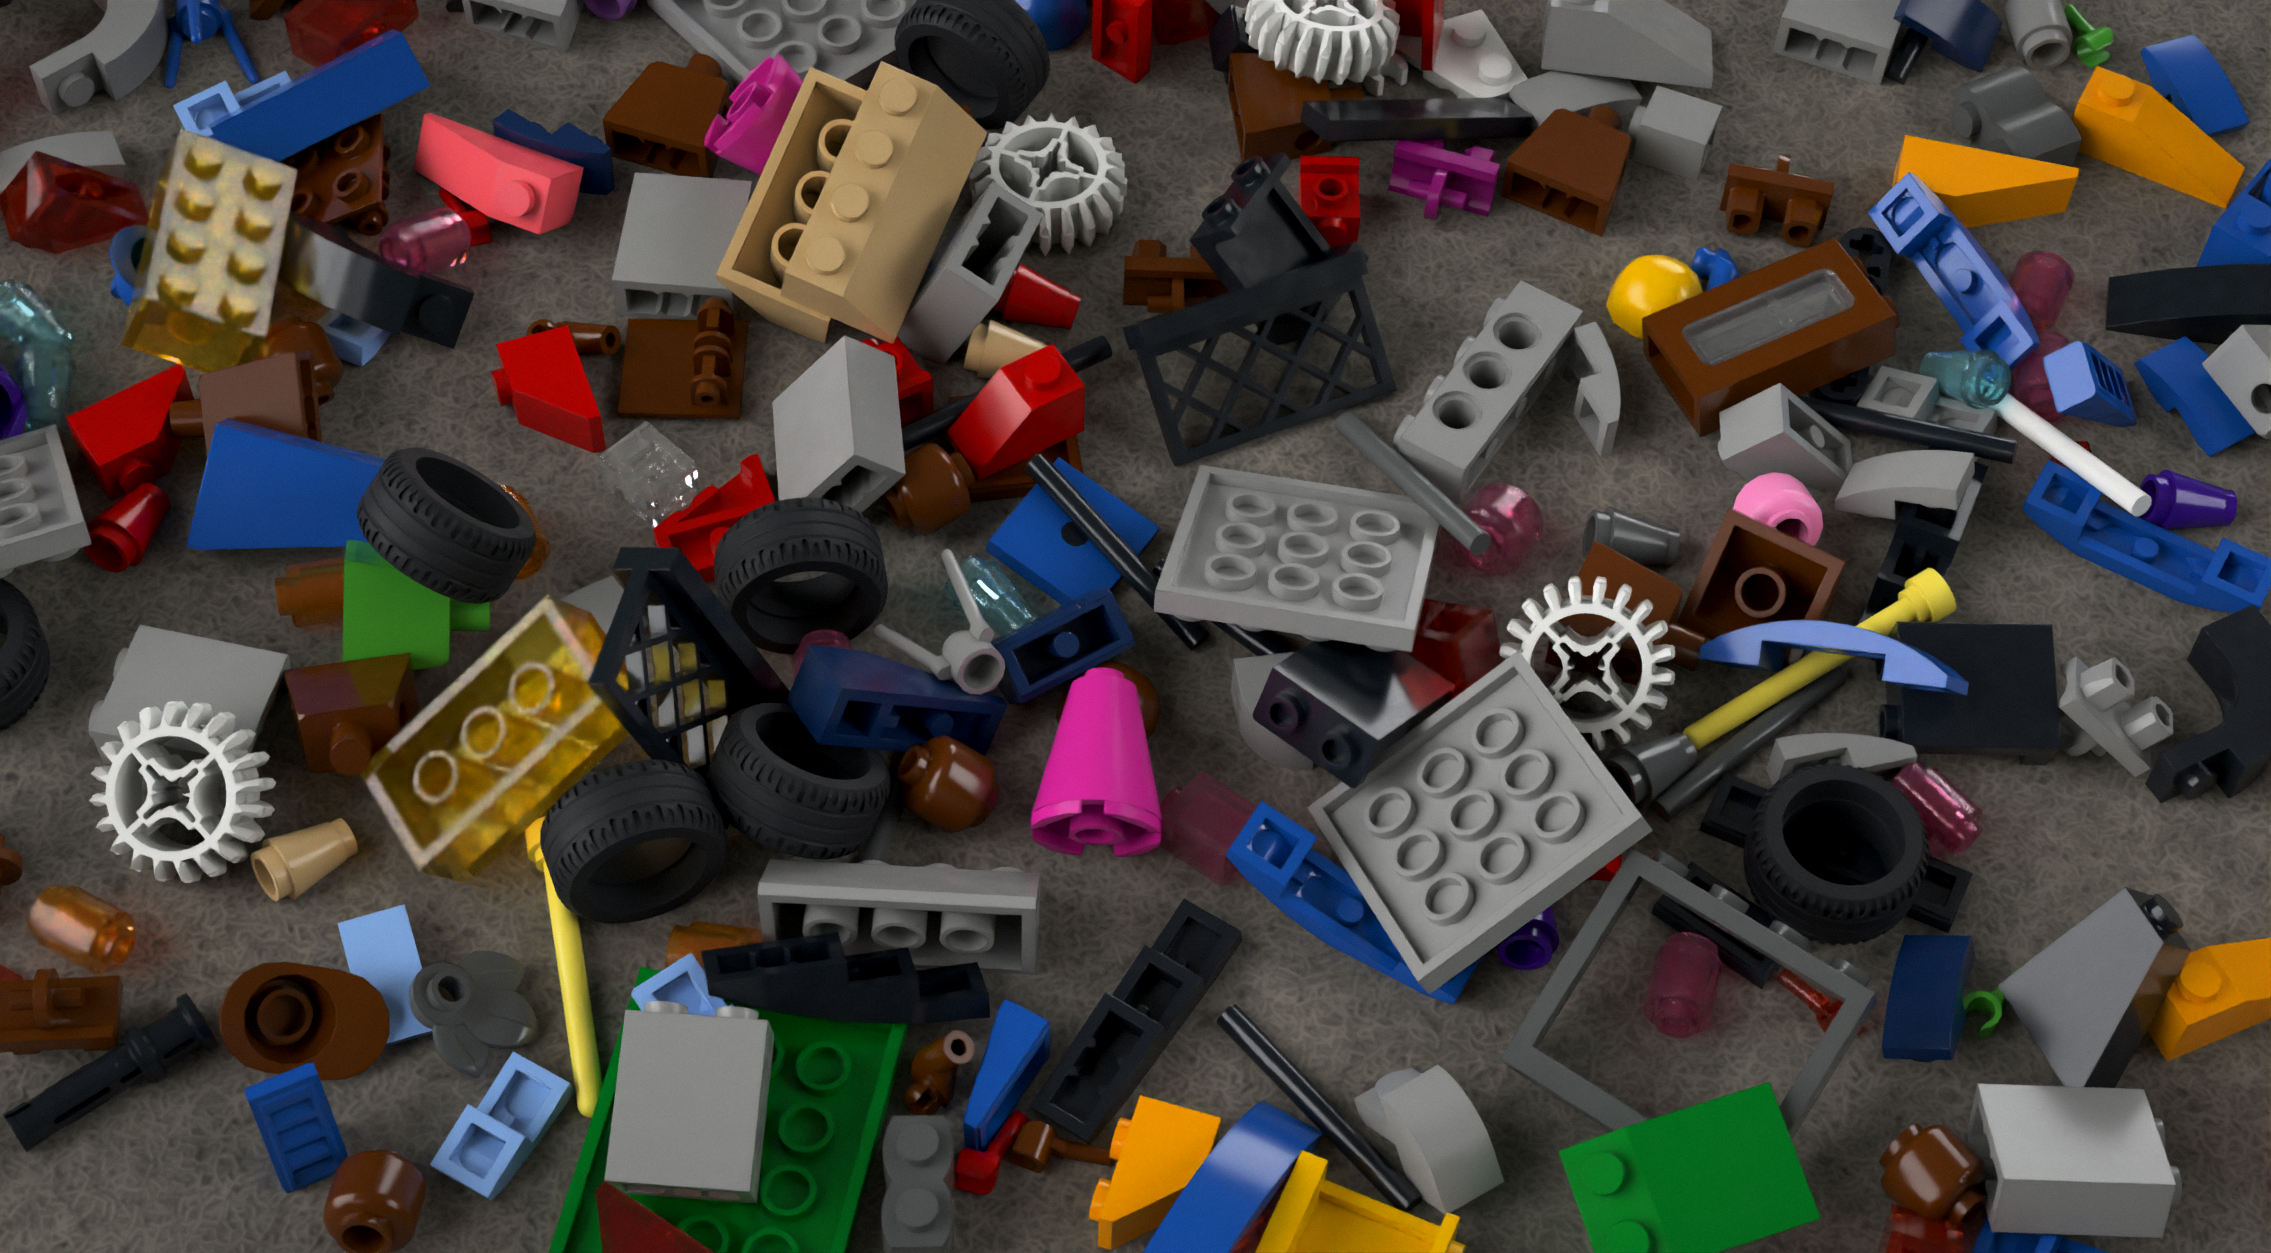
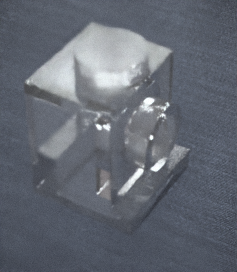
M647 421L599 455L605 491L611 496H617L653 528L674 512L688 508L693 498L700 493L697 462Z

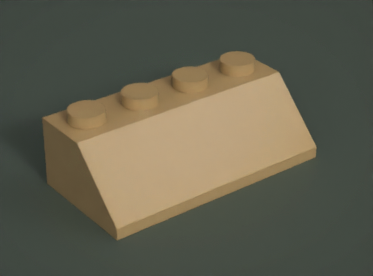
M881 61L785 270L781 296L894 344L984 142L987 131L938 85Z
M810 67L720 264L715 279L769 322L807 338L825 343L835 319L782 297L781 291L785 270L867 90Z

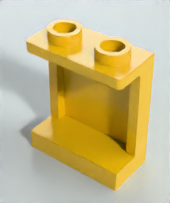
M1302 1150L1255 1253H1465L1466 1245L1455 1241L1461 1217L1447 1212L1441 1226H1438L1325 1180L1328 1160Z

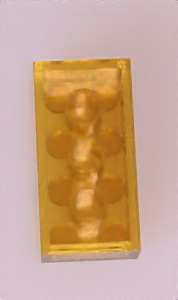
M180 128L158 177L121 345L205 373L255 361L267 335L297 169Z
M546 595L371 758L367 769L360 773L418 871L460 883L473 878L630 734L588 685L606 638L605 632L591 612ZM623 661L616 681L624 691H628L626 664ZM651 704L652 713H653V712L655 711V708H654L653 705Z

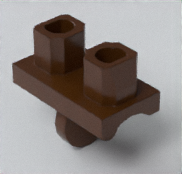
M1779 153L1775 170L1730 162L1719 210L1726 211L1728 232L1750 236L1758 232L1762 218L1783 223L1781 238L1787 244L1808 247L1811 245L1817 230H1823L1835 182L1788 172L1791 155Z
M1138 240L1135 243L1132 256H1125L1123 305L1147 306L1148 313H1166L1229 292L1193 245L1190 246V258L1166 257L1167 245L1161 243L1160 240Z
M45 968L37 970L34 980L0 981V1053L13 1052L14 1055L39 1054L43 1050L63 1049L104 1051L109 1050L111 1047H117L123 984L120 977L59 978L55 968Z

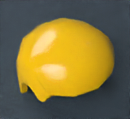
M1645 255L1634 259L1618 275L1610 288L1606 306L1615 324L1630 335L1643 339V317L1703 293L1697 274L1687 264L1664 255Z

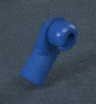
M1700 247L1696 250L1691 269L1697 274L1699 279L1709 280L1705 291L1740 277L1739 270L1728 251L1719 248L1717 252L1708 247Z

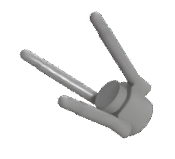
M945 549L941 553V558L971 625L969 631L960 630L951 634L943 645L942 655L939 656L882 624L874 628V633L891 646L931 669L939 680L953 678L963 691L969 694H983L998 686L1004 675V658L991 644L994 631L984 621L954 553L949 549Z

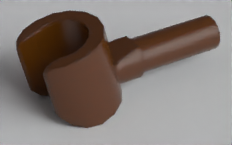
M1033 1120L1021 1127L1012 1146L1009 1162L1033 1172L1041 1173L1050 1155L1060 1159L1067 1158L1105 1166L1110 1165L1111 1158H1109V1148L1068 1141L1066 1138L1058 1137L1057 1132L1050 1125L1043 1121Z

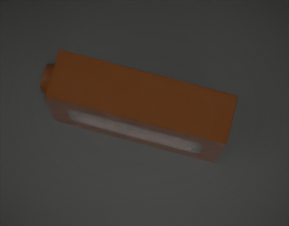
M1832 238L1643 317V352L1697 434L1703 437L1720 429L1719 412L1778 383L1784 385L1794 395L1799 396L1894 356L1895 329L1899 327L1900 320L1897 309L1890 297L1886 294L1880 296L1870 283L1867 271L1861 260L1857 256L1850 257L1838 240Z

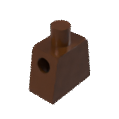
M1230 53L1227 90L1241 162L1254 155H1260L1261 158L1285 152L1292 160L1301 158V156L1330 152L1332 150V142L1325 141L1300 121L1303 101L1363 100L1360 86L1329 88L1328 80L1322 79L1317 84L1315 79L1302 76L1297 79L1295 73L1288 69L1278 71L1275 69L1274 61H1264L1259 58V53Z
M706 54L693 55L686 68L660 61L650 63L603 118L606 145L611 147L612 157L679 176L713 178L719 156L704 146L705 136L716 115L719 114L727 120L726 116L731 107L729 84L720 78L722 75L720 64Z
M1604 105L1594 106L1587 117L1565 108L1555 109L1507 160L1501 196L1602 237L1625 174L1632 141L1627 133L1619 130L1621 118L1618 113Z
M313 349L283 353L202 374L199 377L200 400L174 401L170 406V426L174 437L177 439L205 437L207 457L215 424L227 418L322 442Z
M1595 541L1578 574L1582 582L1583 595H1593V586L1598 576L1607 579L1604 597L1615 600L1618 589L1623 584L1630 586L1632 592L1625 607L1633 611L1641 601L1648 599L1653 604V609L1642 621L1644 626L1646 627L1655 621L1664 620L1668 625V631L1662 637L1652 641L1653 645H1673L1675 647V657L1668 660V662L1694 671L1700 660L1698 658L1700 646L1706 643L1708 636L1675 623L1684 593L1680 586L1608 546ZM1590 613L1574 614L1558 620L1565 628L1569 626L1579 635L1586 637L1597 636L1608 626L1611 627L1616 623L1614 620L1602 615ZM1630 636L1611 659L1614 671L1622 679L1621 682L1637 685L1642 674V660L1639 649L1632 636ZM1549 640L1545 663L1563 668L1562 660L1552 649L1553 643ZM1609 643L1598 653L1594 651L1587 657L1581 655L1578 651L1574 652L1572 650L1570 657L1577 659L1575 668L1572 670L1582 673L1590 671L1596 676L1600 675L1602 677L1604 670L1598 669L1599 660L1602 659L1604 648Z
M410 653L284 671L295 731L309 772L337 771L343 775L351 776L362 773L368 766L398 762L405 758L420 716L419 700Z

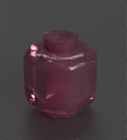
M1503 482L1489 483L1475 491L1461 510L1491 536L1490 547L1483 554L1473 555L1453 536L1452 540L1458 554L1474 569L1491 575L1508 574L1520 567L1536 546L1543 533L1544 519L1537 503L1519 487Z

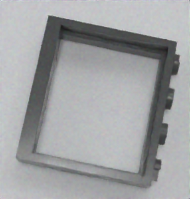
M1632 847L1500 1059L1509 1068L1611 1132L1649 1120L1537 1049L1636 890L1644 882L1843 1002L1838 1013L1779 1106L1790 1136L1793 1139L1877 1004L1875 992L1866 987L1871 980L1870 976L1837 956H1834L1828 965L1806 952L1805 949L1810 941L1794 929L1777 920H1773L1770 927L1766 928L1746 916L1745 913L1749 908V904L1727 889L1713 884L1710 891L1706 892L1689 882L1685 877L1690 870L1670 855L1654 849L1650 857Z

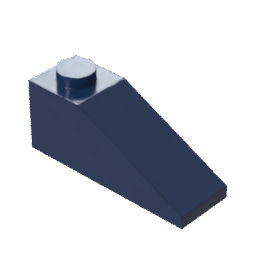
M809 645L786 700L818 744L907 752L911 747L915 745L922 746L933 737L947 735L986 756L1008 706L1001 697L987 692L983 694H969L963 691L955 681L949 679L939 680L934 674L867 651Z

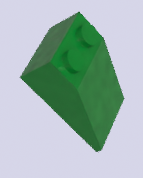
M1770 1082L1639 1122L1558 1151L1594 1253H1726L1822 1219Z

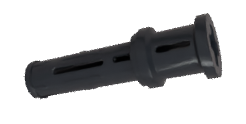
M187 993L176 999L177 1007L144 1027L138 1028L132 1025L124 1030L125 1034L119 1037L122 1043L117 1045V1047L112 1048L103 1056L56 1082L29 1101L3 1114L4 1118L26 1153L48 1139L49 1136L71 1125L129 1087L131 1088L146 1079L148 1084L154 1080L157 1083L166 1077V1069L194 1051L201 1047L207 1050L218 1045L216 1038Z

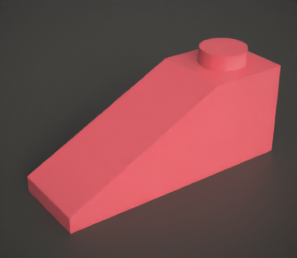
M426 113L423 116L413 170L483 214L538 235L568 225L574 217L584 167L432 113Z

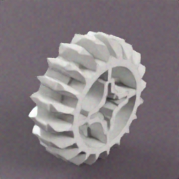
M1249 0L1245 14V21L1247 22L1245 32L1249 35L1248 45L1259 50V58L1264 61H1274L1276 70L1288 69L1295 73L1297 79L1307 76L1314 78L1317 84L1324 79L1332 80L1337 85H1342L1345 79L1362 82L1365 76H1378L1381 67L1388 66L1390 57L1394 55L1400 26L1398 25L1400 15L1395 11L1396 2L1393 0Z
M1051 112L1046 121L1036 122L1028 114L1023 126L1020 127L1007 121L1002 134L989 133L985 147L980 148L972 166V172H970L972 206L993 181L1043 213L1026 249L1031 246L1032 242L1040 243V249L1046 257L1051 249V244L1060 243L1061 247L1069 255L1076 238L1091 248L1092 242L1095 239V233L1108 235L1112 226V220H1119L1120 214L1123 211L1124 196L1127 195V178L1125 177V164L1122 160V153L1115 152L1112 137L1099 138L1100 135L1097 132L1096 125H1090L1082 129L1079 128L1075 116L1066 123L1057 122Z
M1574 576L1568 582L1570 598L1562 599L1558 588L1551 583L1546 585L1543 590L1545 600L1549 605L1547 609H1544L1537 601L1528 598L1523 603L1522 608L1533 623L1530 625L1519 619H1511L1507 630L1523 642L1522 644L1513 642L1503 643L1499 654L1507 659L1519 650L1535 672L1533 661L1534 648L1537 640L1543 633L1553 643L1552 649L1562 660V671L1547 688L1558 704L1563 700L1566 702L1578 692L1588 691L1597 694L1605 702L1610 700L1615 705V707L1597 713H1580L1561 706L1581 734L1592 733L1594 750L1603 751L1606 746L1604 730L1612 728L1616 739L1621 744H1626L1631 738L1626 720L1630 718L1643 730H1647L1652 725L1650 715L1642 707L1644 703L1655 709L1665 708L1667 697L1662 692L1652 688V685L1666 686L1674 684L1675 672L1667 668L1657 667L1656 663L1673 659L1675 657V647L1669 644L1653 645L1652 641L1662 637L1668 631V625L1664 620L1655 621L1646 627L1644 626L1642 621L1653 609V604L1648 599L1641 601L1633 611L1625 607L1632 592L1630 586L1623 584L1618 589L1615 600L1604 597L1607 588V579L1605 577L1598 576L1593 586V595H1583L1581 579L1578 576ZM1590 613L1602 615L1614 620L1616 623L1611 627L1608 626L1597 636L1586 637L1579 635L1569 626L1565 628L1558 620L1574 614ZM1630 636L1634 639L1642 660V674L1632 693L1621 684L1622 679L1614 671L1611 659ZM1609 643L1604 648L1602 659L1599 660L1598 669L1604 670L1602 677L1586 671L1581 676L1576 675L1566 684L1571 678L1572 669L1575 668L1577 659L1570 657L1572 650L1574 652L1578 651L1581 655L1587 657L1594 651L1598 653Z
M171 701L166 703L163 712L158 707L142 709L139 712L140 724L134 720L124 721L117 727L122 742H106L100 748L112 762V765L96 767L90 773L98 781L106 783V792L94 794L89 801L96 806L107 805L109 816L102 818L95 828L100 829L102 832L117 830L119 835L114 840L110 851L119 855L134 850L130 869L141 872L149 870L153 866L155 879L159 881L172 880L177 873L184 883L199 881L203 871L209 877L226 873L227 860L232 863H239L249 856L244 841L250 843L259 842L266 835L262 828L254 821V818L269 817L275 811L268 802L260 801V792L273 789L277 782L270 777L259 778L257 767L265 765L270 755L264 751L249 754L247 748L252 744L256 733L251 729H241L233 733L236 715L230 712H220L213 717L212 705L209 703H194L188 710L183 701ZM174 737H183L198 743L209 754L204 759L192 760L188 764L179 754L170 755L163 744ZM142 777L145 779L148 789L144 804L141 794ZM191 779L187 783L190 793L182 794L190 797L189 802L175 805L180 800L177 790L184 789L177 786L178 781ZM223 779H225L226 784L225 808L219 800L218 793ZM179 820L188 830L197 829L205 840L196 846L184 845L169 839L158 829L163 824L174 823Z

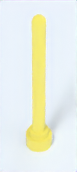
M1927 568L1905 581V589L1898 593V601L1855 627L1867 629L1888 637L1896 622L1940 621L1956 611V601L1951 589L1942 576L1934 569ZM1813 651L1684 729L1683 734L1692 741L1696 750L1701 749L1855 656Z
M544 816L532 821L525 828L527 853L529 859L536 863L537 869L544 872L577 1107L584 1117L592 1118L603 1082L578 916L570 912L558 898L540 845V831L546 817Z

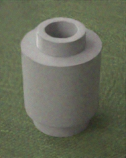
M2061 0L2007 1L2004 15L2019 58L2025 60L2030 68L2036 70L2050 69L2064 62L2070 54L2073 36Z

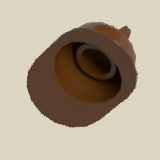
M292 962L262 963L243 972L227 989L219 1009V1032L227 1050L244 1066L265 1073L282 1074L306 1063L313 1062L320 1080H343L367 1070L382 1054L390 1035L389 1010L381 993L364 977L333 968ZM301 1038V1040L295 1043H292L290 1045H284L286 1043H291Z

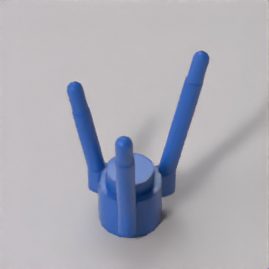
M173 0L175 16L169 20L170 39L164 81L166 88L170 89L176 85L183 37L187 36L191 38L194 44H200L202 40L211 38L218 29L223 31L251 84L260 82L255 66L234 27L232 13L229 9L220 7L219 0Z

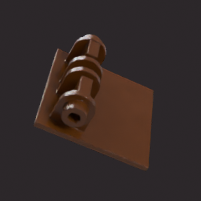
M381 113L353 124L284 159L280 229L287 210L330 225L349 218L364 235L374 236L381 233L382 226H386L389 221V214L382 200H387L389 197L390 173L387 170V161L391 155V148L384 139V116Z
M712 297L705 301V304L698 309L697 320L628 319L617 410L618 417L740 419L748 321H734V313L729 308L728 302L718 297Z

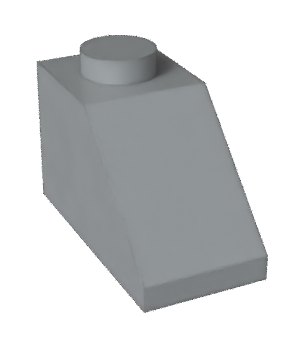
M1781 383L1719 412L1721 439L1718 442V452L1720 458L1730 471L1737 472L1748 482L1759 475L1777 472L1793 476L1801 481L1807 489L1840 490L1853 466L1851 441Z

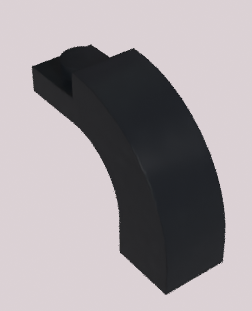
M287 210L267 265L270 272L281 282L331 309L397 335L400 332H404L454 349L475 294L469 287L405 266L376 254L354 242L344 229Z
M2254 604L2202 627L2187 658V661L2217 698L2223 722L2160 753L2145 783L2160 803L2180 794L2186 800L2195 799L2207 792L2215 783L2229 799L2250 786L2263 773L2271 760V625Z

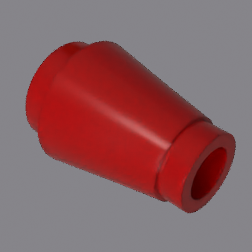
M1020 263L1019 267L1015 268L999 301L991 310L1002 313V320L1056 328L1062 327L1071 330L1082 296L1071 293L1070 290Z
M141 483L135 490L91 520L87 525L92 544L84 547L91 560L103 569L116 573L123 572L129 565L137 566L141 562L166 512L170 509L171 503L166 493L156 485Z

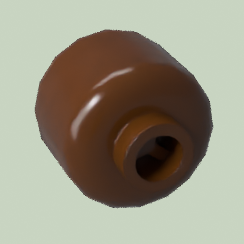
M289 317L268 326L258 335L257 341L259 344L253 351L251 361L288 352L313 349L318 405L321 406L328 403L334 398L335 394L332 388L340 382L344 373V366L320 324L302 322L300 317Z
M927 443L904 455L906 475L880 496L888 514L901 531L904 532L910 528L919 535L927 536L968 512L971 504L968 488L974 485L976 481L968 463L958 451L948 455L940 446Z
M947 735L933 737L922 746L915 745L911 747L902 758L897 771V778L902 781L900 789L902 805L912 814L947 833L960 832L969 826L977 827L983 823L994 808L999 794V785L995 781L993 763L984 755Z
M1918 1123L1913 1124L1889 1145L1880 1158L1879 1163L1885 1169L1881 1179V1186L1884 1192L1924 1229H1936L1949 1221L1957 1228H1960L1980 1211L1987 1200V1197L1980 1191L1987 1176V1168L1984 1161L1944 1125L1936 1124L1923 1129Z
M367 1150L348 1156L336 1169L325 1203L323 1222L328 1233L347 1253H392L403 1249L415 1234L423 1207L426 1183L422 1173L409 1160L391 1150Z

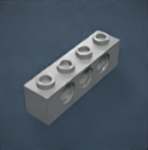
M1520 280L1506 300L1498 297L1491 305L1484 320L1483 330L1476 338L1470 335L1464 340L1456 354L1454 367L1446 377L1440 374L1433 380L1425 395L1423 408L1416 417L1408 414L1403 419L1395 433L1393 447L1397 448L1398 453L1451 501L1459 504L1569 357L1574 328L1581 326L1584 311Z

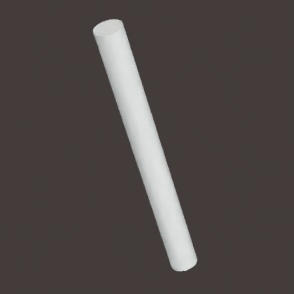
M1984 377L1975 382L1971 389V396L1987 408L1995 409L1997 416L2133 516L2139 517L2147 512L2152 502L2151 497L1998 385L1990 383L1988 378Z

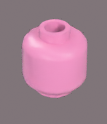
M1777 472L1759 475L1745 484L1736 496L1733 509L1813 546L1819 541L1823 529L1822 511L1804 484L1793 476Z

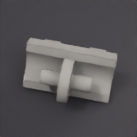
M2077 656L2062 664L2060 673L2067 679V686L2058 707L2059 722L2061 723L2059 727L2061 749L2069 756H2079L2090 750L2100 757L2108 752L2134 777L2151 769V748L2173 734V713L2171 709L2157 696H2151L2130 707L2125 700L2135 695L2134 679L2130 671L2116 657L2091 668H2088Z

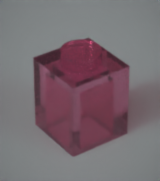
M1200 770L1184 788L1181 786L1174 787L1162 801L1160 810L1163 830L1159 846L1223 888L1237 872V868L1225 854L1257 806Z

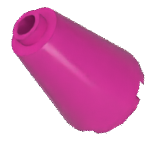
M776 54L775 59L769 56L757 65L730 95L729 99L734 103L727 113V120L719 114L714 118L705 136L704 146L715 155L761 176L803 83V80L789 62L779 54Z
M1105 667L1089 669L1085 672V676L1077 678L1071 683L1030 816L1032 839L1035 843L1051 851L1066 855H1081L1085 844L1113 845L1115 857H1131L1145 854L1159 847L1161 843L1163 820L1137 687L1133 682L1125 679L1124 674L1119 670Z

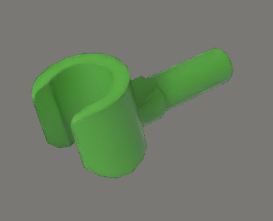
M2073 4L2067 5L2064 8L2066 18L2079 34V37L2073 43L2074 54L2088 68H2093L2108 61L2110 54L2104 47L2112 44V30L2106 26L2094 29Z
M1999 987L1990 993L1986 991L1971 992L1963 999L1965 1015L1970 1010L1978 1009L1990 1016L1991 1020L1987 1021L1979 1032V1039L1989 1038L1998 1028L2002 1017V1009L2008 1002Z

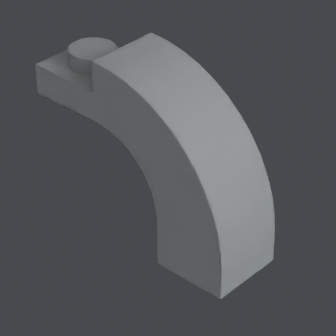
M93 0L105 12L103 19L97 27L83 38L29 66L41 103L52 115L70 106L77 107L85 104L94 93L101 89H104L117 101L138 87L152 73L161 60L169 39V15L165 0Z

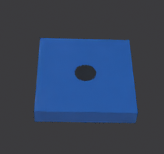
M1058 457L1053 465L1135 554L1140 557L1156 537L1160 527ZM1037 483L989 539L985 549L990 555L1061 605L1091 590L1108 587L1112 592L1123 578Z

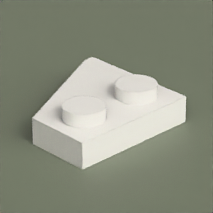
M1482 9L1444 20L1433 71L1422 70L1424 79L1439 88L1452 91L1457 98H1506L1513 102L1508 95L1513 86L1528 80ZM1398 35L1394 53L1402 56L1404 60L1421 70L1422 38Z

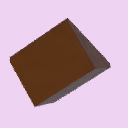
M1728 508L1677 623L1707 635L1708 638L1713 640L1737 629L1762 623L1789 620L1825 621L1832 608L1847 561L1733 508ZM1786 648L1783 669L1803 658L1807 650Z

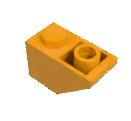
M1139 1096L1132 1120L1120 1117L1114 1132L1109 1158L1118 1160L1112 1180L1100 1178L1091 1201L1088 1218L1098 1222L1097 1246L1112 1250L1160 1226L1183 1189L1219 1143L1220 1117L1146 1096Z

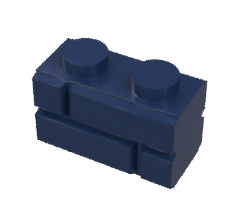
M1108 587L1091 590L1013 629L1012 634H1004L991 641V644L1004 658V675L998 687L1009 704L1024 703L1136 646L1134 637Z

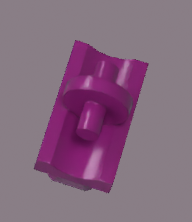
M1440 139L1398 140L1394 149V163L1388 187L1389 191L1425 200L1424 218L1436 221L1443 205L1489 216L1500 164L1495 163L1496 154L1493 150L1473 146L1470 149H1466L1463 155L1444 150V143Z

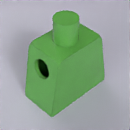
M347 540L344 557L343 662L410 653L413 670L443 666L449 663L450 631L489 632L490 602L479 604L466 603L434 592L392 566L368 542Z

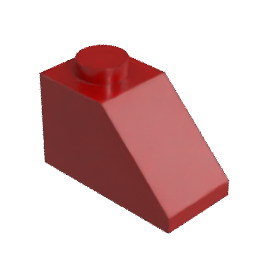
M568 325L496 344L501 369L491 371L493 386L501 407L512 404L518 424L592 453L606 450L601 415Z
M1050 344L999 368L949 428L947 439L953 448L964 457L973 475L980 481L1083 432L1085 384L1054 344Z
M180 363L66 417L79 454L111 501L127 493L129 494L141 483L154 484L156 479L169 473L183 439L175 438L172 433L170 406L174 401L194 400L186 371Z

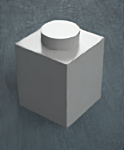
M1657 85L1648 106L1645 107L1638 104L1633 114L1628 130L1630 138L1636 140L1632 160L1698 180L1715 142L1723 106Z

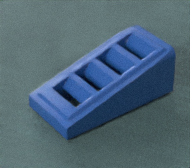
M2075 341L2043 357L2044 368L2057 412L2118 427H2128L2137 424L2122 369L2091 345Z
M1004 1000L998 1010L964 1115L965 1147L981 1152L987 1150L989 1143L996 1137L1050 1057L1049 1021L1010 1000Z
M313 1062L306 1063L254 1084L244 1090L284 1192L296 1191L335 1174L336 1169L348 1157Z

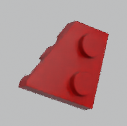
M758 453L749 455L740 462L741 472L718 489L711 484L693 498L688 508L674 512L653 528L655 546L679 547L706 583L715 581L714 557L723 534L746 514L759 507L776 502Z

